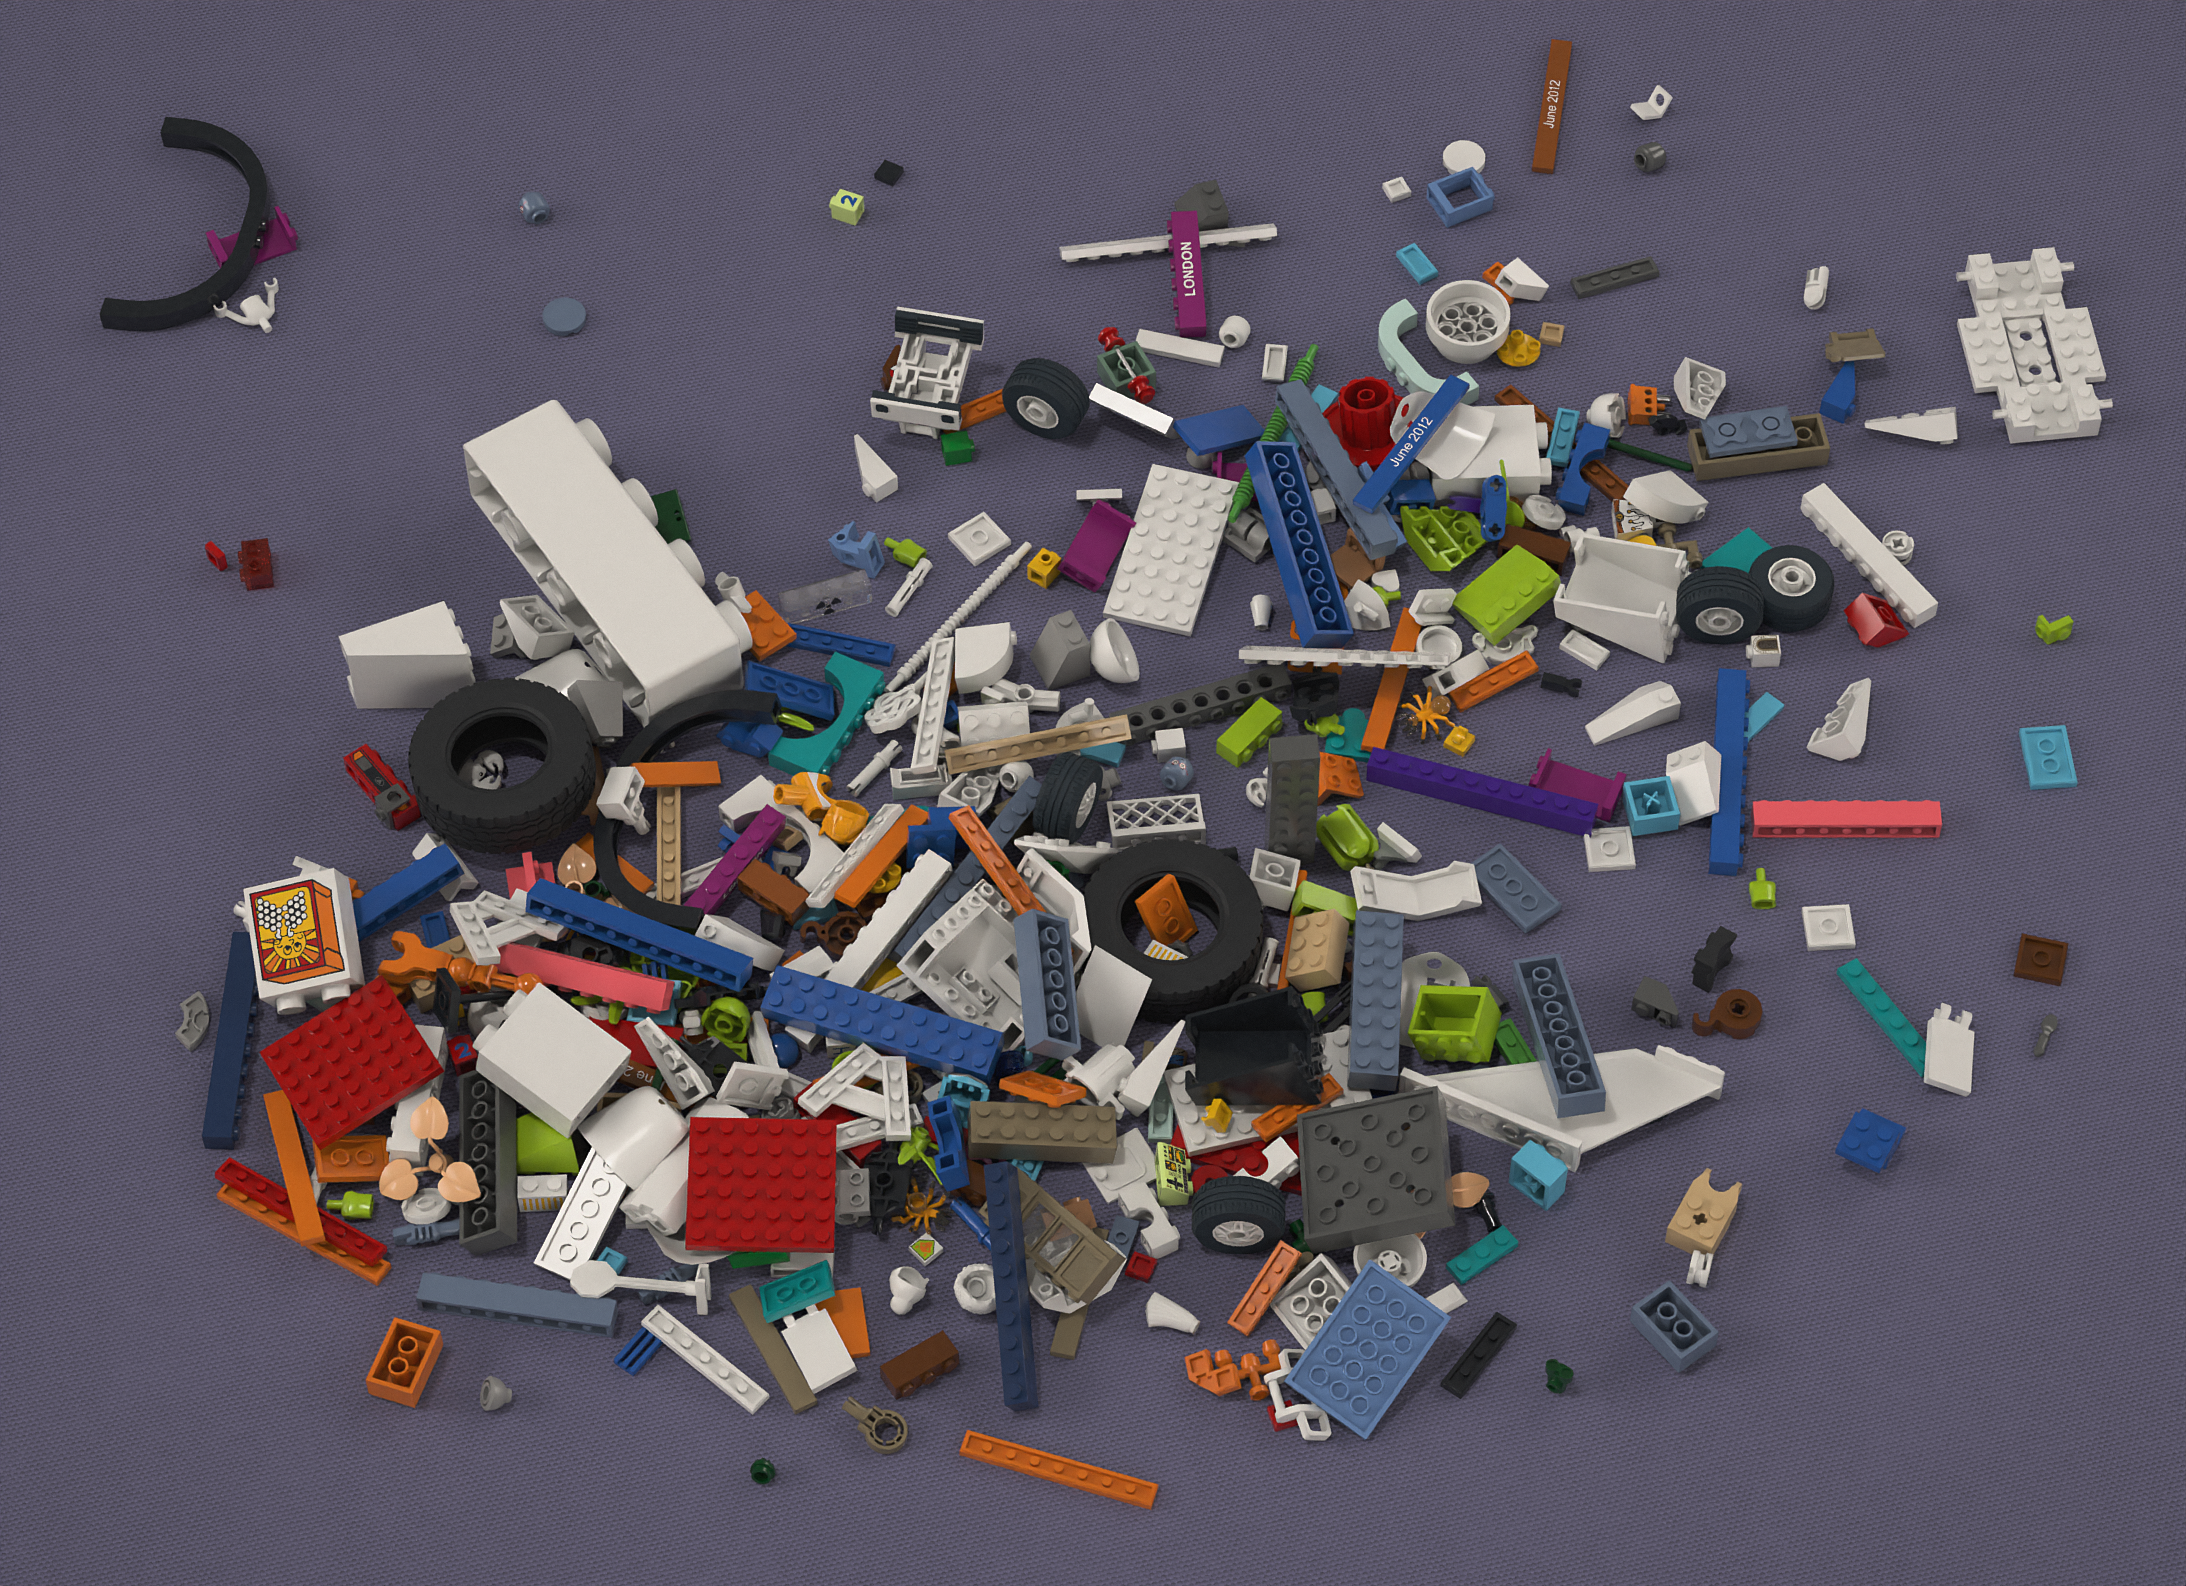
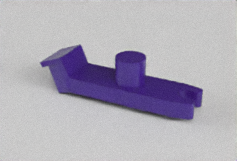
M1449 496V499L1454 501V503L1447 504L1448 508L1480 513L1481 498Z

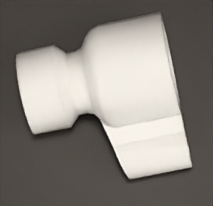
M1574 525L1559 528L1560 536L1565 541L1571 542L1570 553L1574 552L1581 533L1600 536L1597 527L1587 528L1586 531L1580 528L1576 529Z

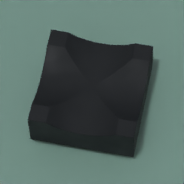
M1720 926L1716 933H1710L1706 941L1707 945L1704 949L1700 948L1694 957L1696 964L1691 972L1694 975L1693 985L1707 993L1711 991L1715 975L1733 960L1730 946L1736 940L1737 934L1723 926Z

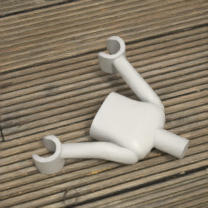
M273 278V285H268L264 282L266 292L268 293L267 305L259 295L251 296L240 305L241 310L246 316L243 317L229 311L226 302L222 301L223 308L218 309L215 305L213 306L215 315L219 318L227 316L244 325L255 326L260 324L265 333L271 332L272 326L268 320L275 312L274 296L279 290L277 279Z

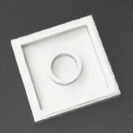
M985 512L948 533L950 541L974 566L979 565L1011 545L1009 537Z
M1630 826L1593 829L1591 838L1588 834H1584L1589 872L1631 870L1636 868Z
M1849 904L1802 907L1801 912L1808 951L1855 949L1856 943Z

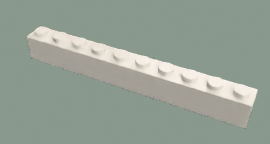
M930 849L924 855L921 854L917 858L915 867L911 872L904 874L899 887L889 893L883 907L878 908L874 912L871 922L861 928L855 942L845 948L844 956L840 961L833 963L825 979L861 990L952 876L953 869L951 863ZM785 1025L786 1034L791 1036L800 1047L809 1053L812 1052L823 1038L821 1035Z

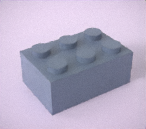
M1670 1280L1635 1304L1631 1310L1630 1322L1678 1373L1716 1347L1719 1332Z

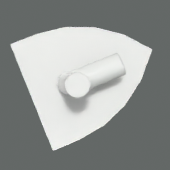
M1358 579L1344 601L1352 628L1367 631L1391 627L1389 613L1381 597L1369 585Z
M1087 698L1084 703L1066 711L1058 720L1056 728L1105 718L1094 705V700Z

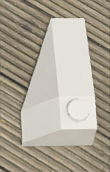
M1956 407L1926 410L1923 416H1919L1918 413H1908L1902 415L1900 419H1897V416H1889L1865 421V428L1934 442L1940 441V444L1954 443L1953 439L1958 438Z
M1005 764L962 772L940 793L937 807L975 806L976 815L979 818L991 806L1000 780L999 773Z
M649 1017L634 1026L682 1110L715 1091L704 1071Z
M1180 1020L1127 1078H1122L1117 1089L1120 1092L1117 1100L1134 1116L1138 1117L1150 1106L1185 1021Z

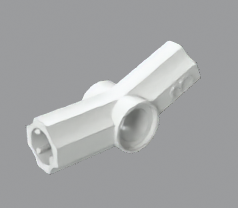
M1003 678L992 685V689L1005 695V702L1007 703L1027 701L1028 713H1032L1034 710L1059 711L1060 691L1034 690L1031 685H1017Z

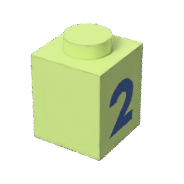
M840 189L837 195L833 196L830 200L829 208H831L832 218L856 226L864 212V196Z

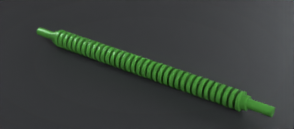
M1311 344L1306 356L1297 362L1288 383L1301 379L1306 386L1314 370L1313 359L1319 349L1316 344ZM1278 405L1260 441H1280L1288 422ZM1248 466L1232 498L1233 508L1227 518L1231 523L1236 522L1241 510L1249 505L1255 493Z

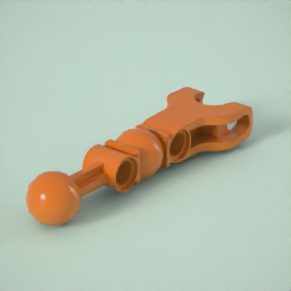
M395 931L391 937L393 948L403 953V956L397 960H383L377 969L379 976L383 975L386 981L403 985L415 979L435 982L436 968H446L458 987L469 985L470 989L481 993L490 992L493 986L514 991V993L521 989L526 994H529L539 982L544 985L541 978L534 973H524L518 976V978L499 974L498 968L493 964L477 966L475 961L473 963L472 960L466 957L455 959L452 954L424 947L416 934L403 931Z

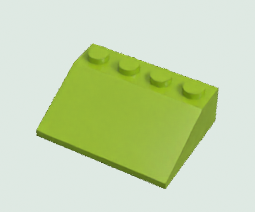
M1516 545L1459 592L1452 606L1495 646L1556 595L1561 581L1559 575L1544 561Z

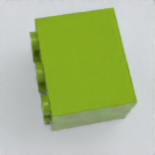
M1420 985L1407 1034L1421 1059L1427 1061L1447 1060L1449 1062H1489L1502 1013L1488 987Z

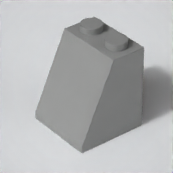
M1071 610L1049 618L1030 653V659L1048 691L1090 676V643Z
M576 680L567 689L568 697L577 706L585 719L591 743L597 744V748H610L611 745L623 737V682Z

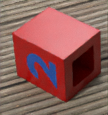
M469 1034L456 1036L452 1040L446 1041L448 1053L457 1077L476 1070L478 1056L473 1048V1042Z

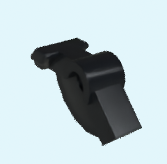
M1653 415L1648 418L1650 426L1656 429L1657 433L1662 436L1667 435L1669 432L1681 435L1687 430L1685 419L1678 420L1673 415Z

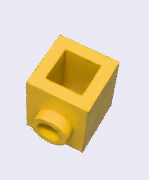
M1042 548L1027 565L1028 579L1047 589L1060 574L1057 568L1061 563V557L1053 551Z

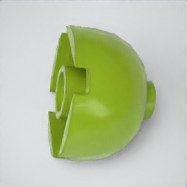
M725 996L712 1001L711 1005L706 1008L701 1017L702 1027L705 1025L709 1037L715 1036L718 1040L725 1043H733V1041L738 1040L741 1042L749 1030L751 1017L748 1008L743 1002L736 998Z

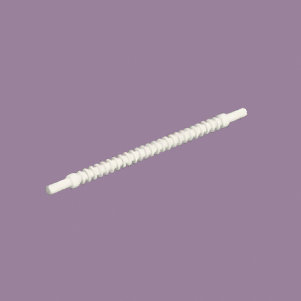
M1025 542L1013 555H1009L1005 562H1002L1001 566H998L997 570L989 575V579L987 578L985 583H982L981 587H978L977 591H974L973 595H970L969 599L965 600V604H961V608H958L957 612H954L953 616H950L949 620L945 621V625L943 624L941 629H937V633H934L933 637L929 638V642H925V646H921V650H917V654H913L908 663H905L904 667L897 671V676L884 688L886 693L894 692L904 681H908L912 674H915L916 670L920 669V665H923L924 661H927L928 657H930L932 641L951 636L952 632H955L956 627H960V623H964V619H968V615H971L972 611H975L980 606V602H984V598H988V594H992V590H995L996 586H999L1004 581V577H1008V573H1012V569L1018 567L1019 561L1032 548L1029 542Z

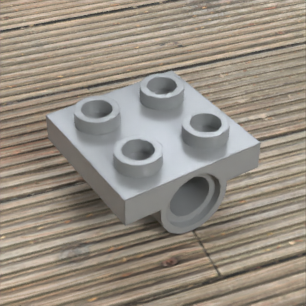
M1251 507L1247 511L1241 510L1235 523L1229 522L1222 541L1255 563L1272 548L1263 515Z
M869 1168L836 1170L835 1222L848 1225L857 1222L859 1216H870Z

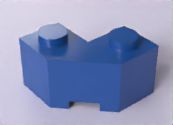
M739 721L724 722L716 737L726 747L761 758L770 752L783 733V730L777 725Z

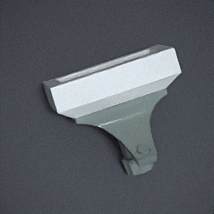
M1384 822L1377 828L1381 848L1374 852L1373 855L1377 858L1372 864L1376 870L1380 871L1390 860L1417 863L1422 857L1415 846Z

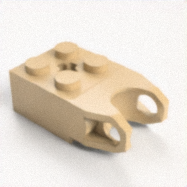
M1706 1168L1703 1174L1692 1182L1666 1233V1243L1692 1255L1694 1250H1698L1704 1255L1707 1253L1714 1255L1736 1213L1738 1197L1742 1189V1183L1737 1182L1725 1192L1715 1191L1709 1185L1712 1172L1709 1168Z

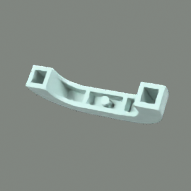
M1405 298L1392 305L1382 316L1379 324L1378 350L1386 368L1395 374L1399 384L1405 386L1410 394L1418 391L1436 394L1446 380L1436 379L1427 374L1399 340L1403 333L1417 327L1418 312ZM1468 372L1457 376V378L1470 384L1469 390L1459 402L1469 405L1477 401L1479 385Z

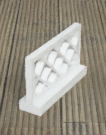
M1199 794L1107 802L1112 848L1119 849L1118 852H1122L1123 849L1132 845L1135 847L1138 843L1146 841L1150 843L1152 840L1159 839L1164 841L1179 839V841H1194L1195 844H1206V828L1203 821ZM1195 802V806L1191 810L1183 806L1185 803ZM1162 805H1170L1172 808L1166 812L1160 807ZM1139 807L1149 809L1145 814L1137 811ZM1113 809H1123L1126 812L1119 816L1113 812ZM1177 810L1185 814L1181 819L1173 816ZM1154 812L1162 816L1158 821L1150 818ZM1131 814L1139 818L1134 824L1126 820ZM1190 817L1198 821L1194 823H1185ZM1166 820H1169L1174 823L1171 825H1162ZM1143 822H1146L1149 825H1151L1148 827H1139ZM1120 824L1128 827L1126 829H1116Z

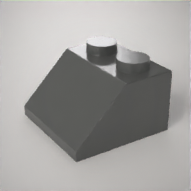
M1216 180L1195 184L1174 203L1177 212L1197 211L1199 231L1228 228L1229 211Z

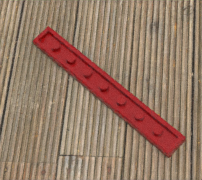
M230 1157L215 1171L216 1179L295 1223L287 1189ZM317 1207L325 1241L371 1267L387 1253L386 1245Z

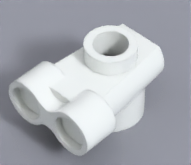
M690 1008L680 1012L679 1020L683 1023L684 1035L703 1033L701 1017L706 1010L705 1008Z

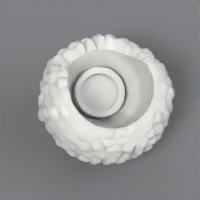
M972 1264L964 1267L963 1271L957 1275L953 1287L961 1307L973 1314L977 1313L979 1315L996 1310L993 1266Z

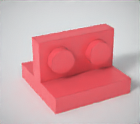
M531 852L522 853L524 866L505 869L510 899L516 888L529 892L539 878L555 883L552 862L538 864L537 860L533 861Z

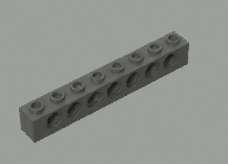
M1283 663L1281 665H1270L1109 713V718L1127 714L1132 739L1118 741L1117 743L1132 746L1140 741L1155 739V731L1195 727L1210 720H1218L1230 714L1241 713L1249 709L1260 697L1269 703L1282 701L1291 696L1292 683Z

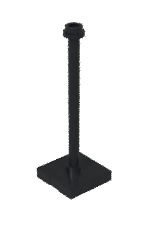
M436 968L433 1012L447 1033H457L460 1004L509 1000L514 995V991L505 990L461 994V989L446 968ZM558 986L546 987L556 995L573 994L574 997L580 996V991L572 989V992L558 990Z

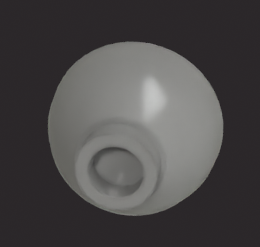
M1189 447L1186 459L1191 466L1204 469L1211 467L1213 461L1217 460V452L1197 456Z
M488 1376L484 1380L480 1392V1403L485 1411L496 1410L504 1403L511 1401L512 1390L507 1388L500 1379Z

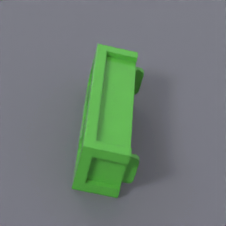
M1511 1018L1500 1022L1494 1043L1506 1063L1513 1065L1536 1062L1537 1060Z

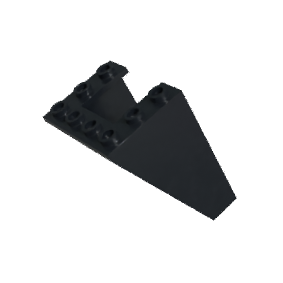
M1293 986L1186 1015V1035L1195 1047V1077L1190 1070L1185 1071V1091L1196 1106H1209L1212 1104L1213 1099H1222L1226 1105L1321 1104V1093L1324 1092L1321 1074H1323L1324 1070L1321 1063L1323 1047L1320 1037L1323 1036L1321 1024L1319 1022L1316 1023L1311 1009H1307L1301 994H1297Z

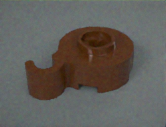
M849 911L839 912L827 921L825 926H821L815 921L804 923L800 930V941L805 943L806 934L814 932L817 936V942L824 946L830 956L840 961L844 956L845 948L855 942L861 928L868 924L857 913ZM844 933H849V937L852 939L844 940L841 936L844 937Z
M1731 989L1722 993L1717 999L1715 1008L1710 1011L1708 1022H1702L1699 1019V1014L1694 1013L1692 1030L1695 1034L1702 1037L1711 1035L1714 1030H1718L1720 1033L1723 1031L1731 1035L1732 1039H1745L1752 1036L1760 1025L1763 1012L1762 1004L1749 991Z

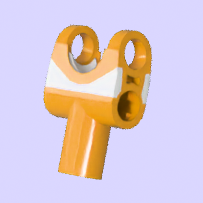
M800 772L792 777V785L777 784L775 786L773 798L776 804L801 806L806 818L812 821H823L835 800L824 794L833 786L830 777L824 774Z

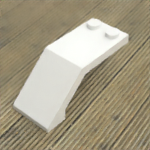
M1031 848L1024 855L1016 871L1048 913L1068 919L1071 947L1075 951L1072 955L1075 977L1091 951L1084 896L1054 869L1042 855Z
M1453 861L1447 868L1414 876L1357 866L1350 871L1358 911L1403 914L1404 919L1421 921L1478 907L1482 904L1474 864Z

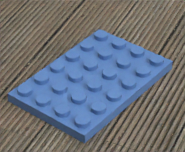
M1369 1260L1288 1374L1284 1383L1366 1440L1451 1317L1375 1262Z

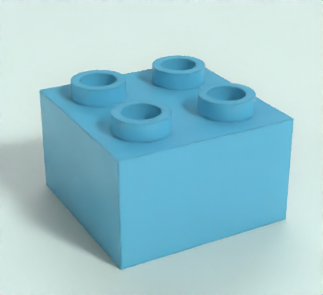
M1670 776L1624 782L1622 801L1632 836L1678 830L1680 811Z
M1529 1140L1511 1158L1508 1183L1547 1211L1565 1192L1568 1167H1566L1562 1160L1550 1155L1542 1145Z

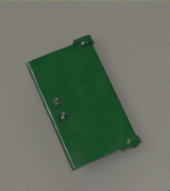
M674 489L650 496L658 515V524L655 528L666 543L669 544L677 539H682L686 543L691 542L692 539L678 490Z

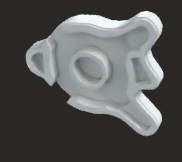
M1534 625L1515 628L1495 646L1481 633H1476L1472 638V644L1480 650L1485 660L1498 666L1526 650L1532 655L1534 653V645L1531 641L1537 636L1538 629Z

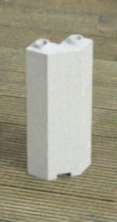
M708 1097L699 1100L685 1120L690 1126V1117L749 1118V1116L735 1107L718 1103L716 1099ZM690 1127L674 1149L635 1191L633 1189L619 1206L632 1221L639 1223L648 1220L663 1236L676 1233L686 1220Z

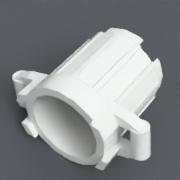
M1111 1042L1102 1047L1083 1065L1074 1059L1072 1055L1064 1059L1062 1068L1067 1071L1065 1074L1067 1078L1064 1081L1087 1088L1086 1097L1079 1099L1080 1103L1084 1106L1115 1107L1116 1120H1120L1125 1108L1117 1100L1120 1094L1117 1089L1122 1078H1127L1135 1069L1132 1063L1135 1057L1121 1044L1117 1047L1112 1046L1114 1043Z

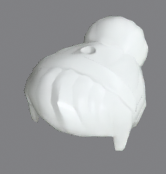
M903 1266L894 1269L889 1278L890 1289L894 1295L890 1301L892 1310L896 1314L901 1315L909 1312L913 1304L924 1297L925 1287L929 1279H924L912 1267Z

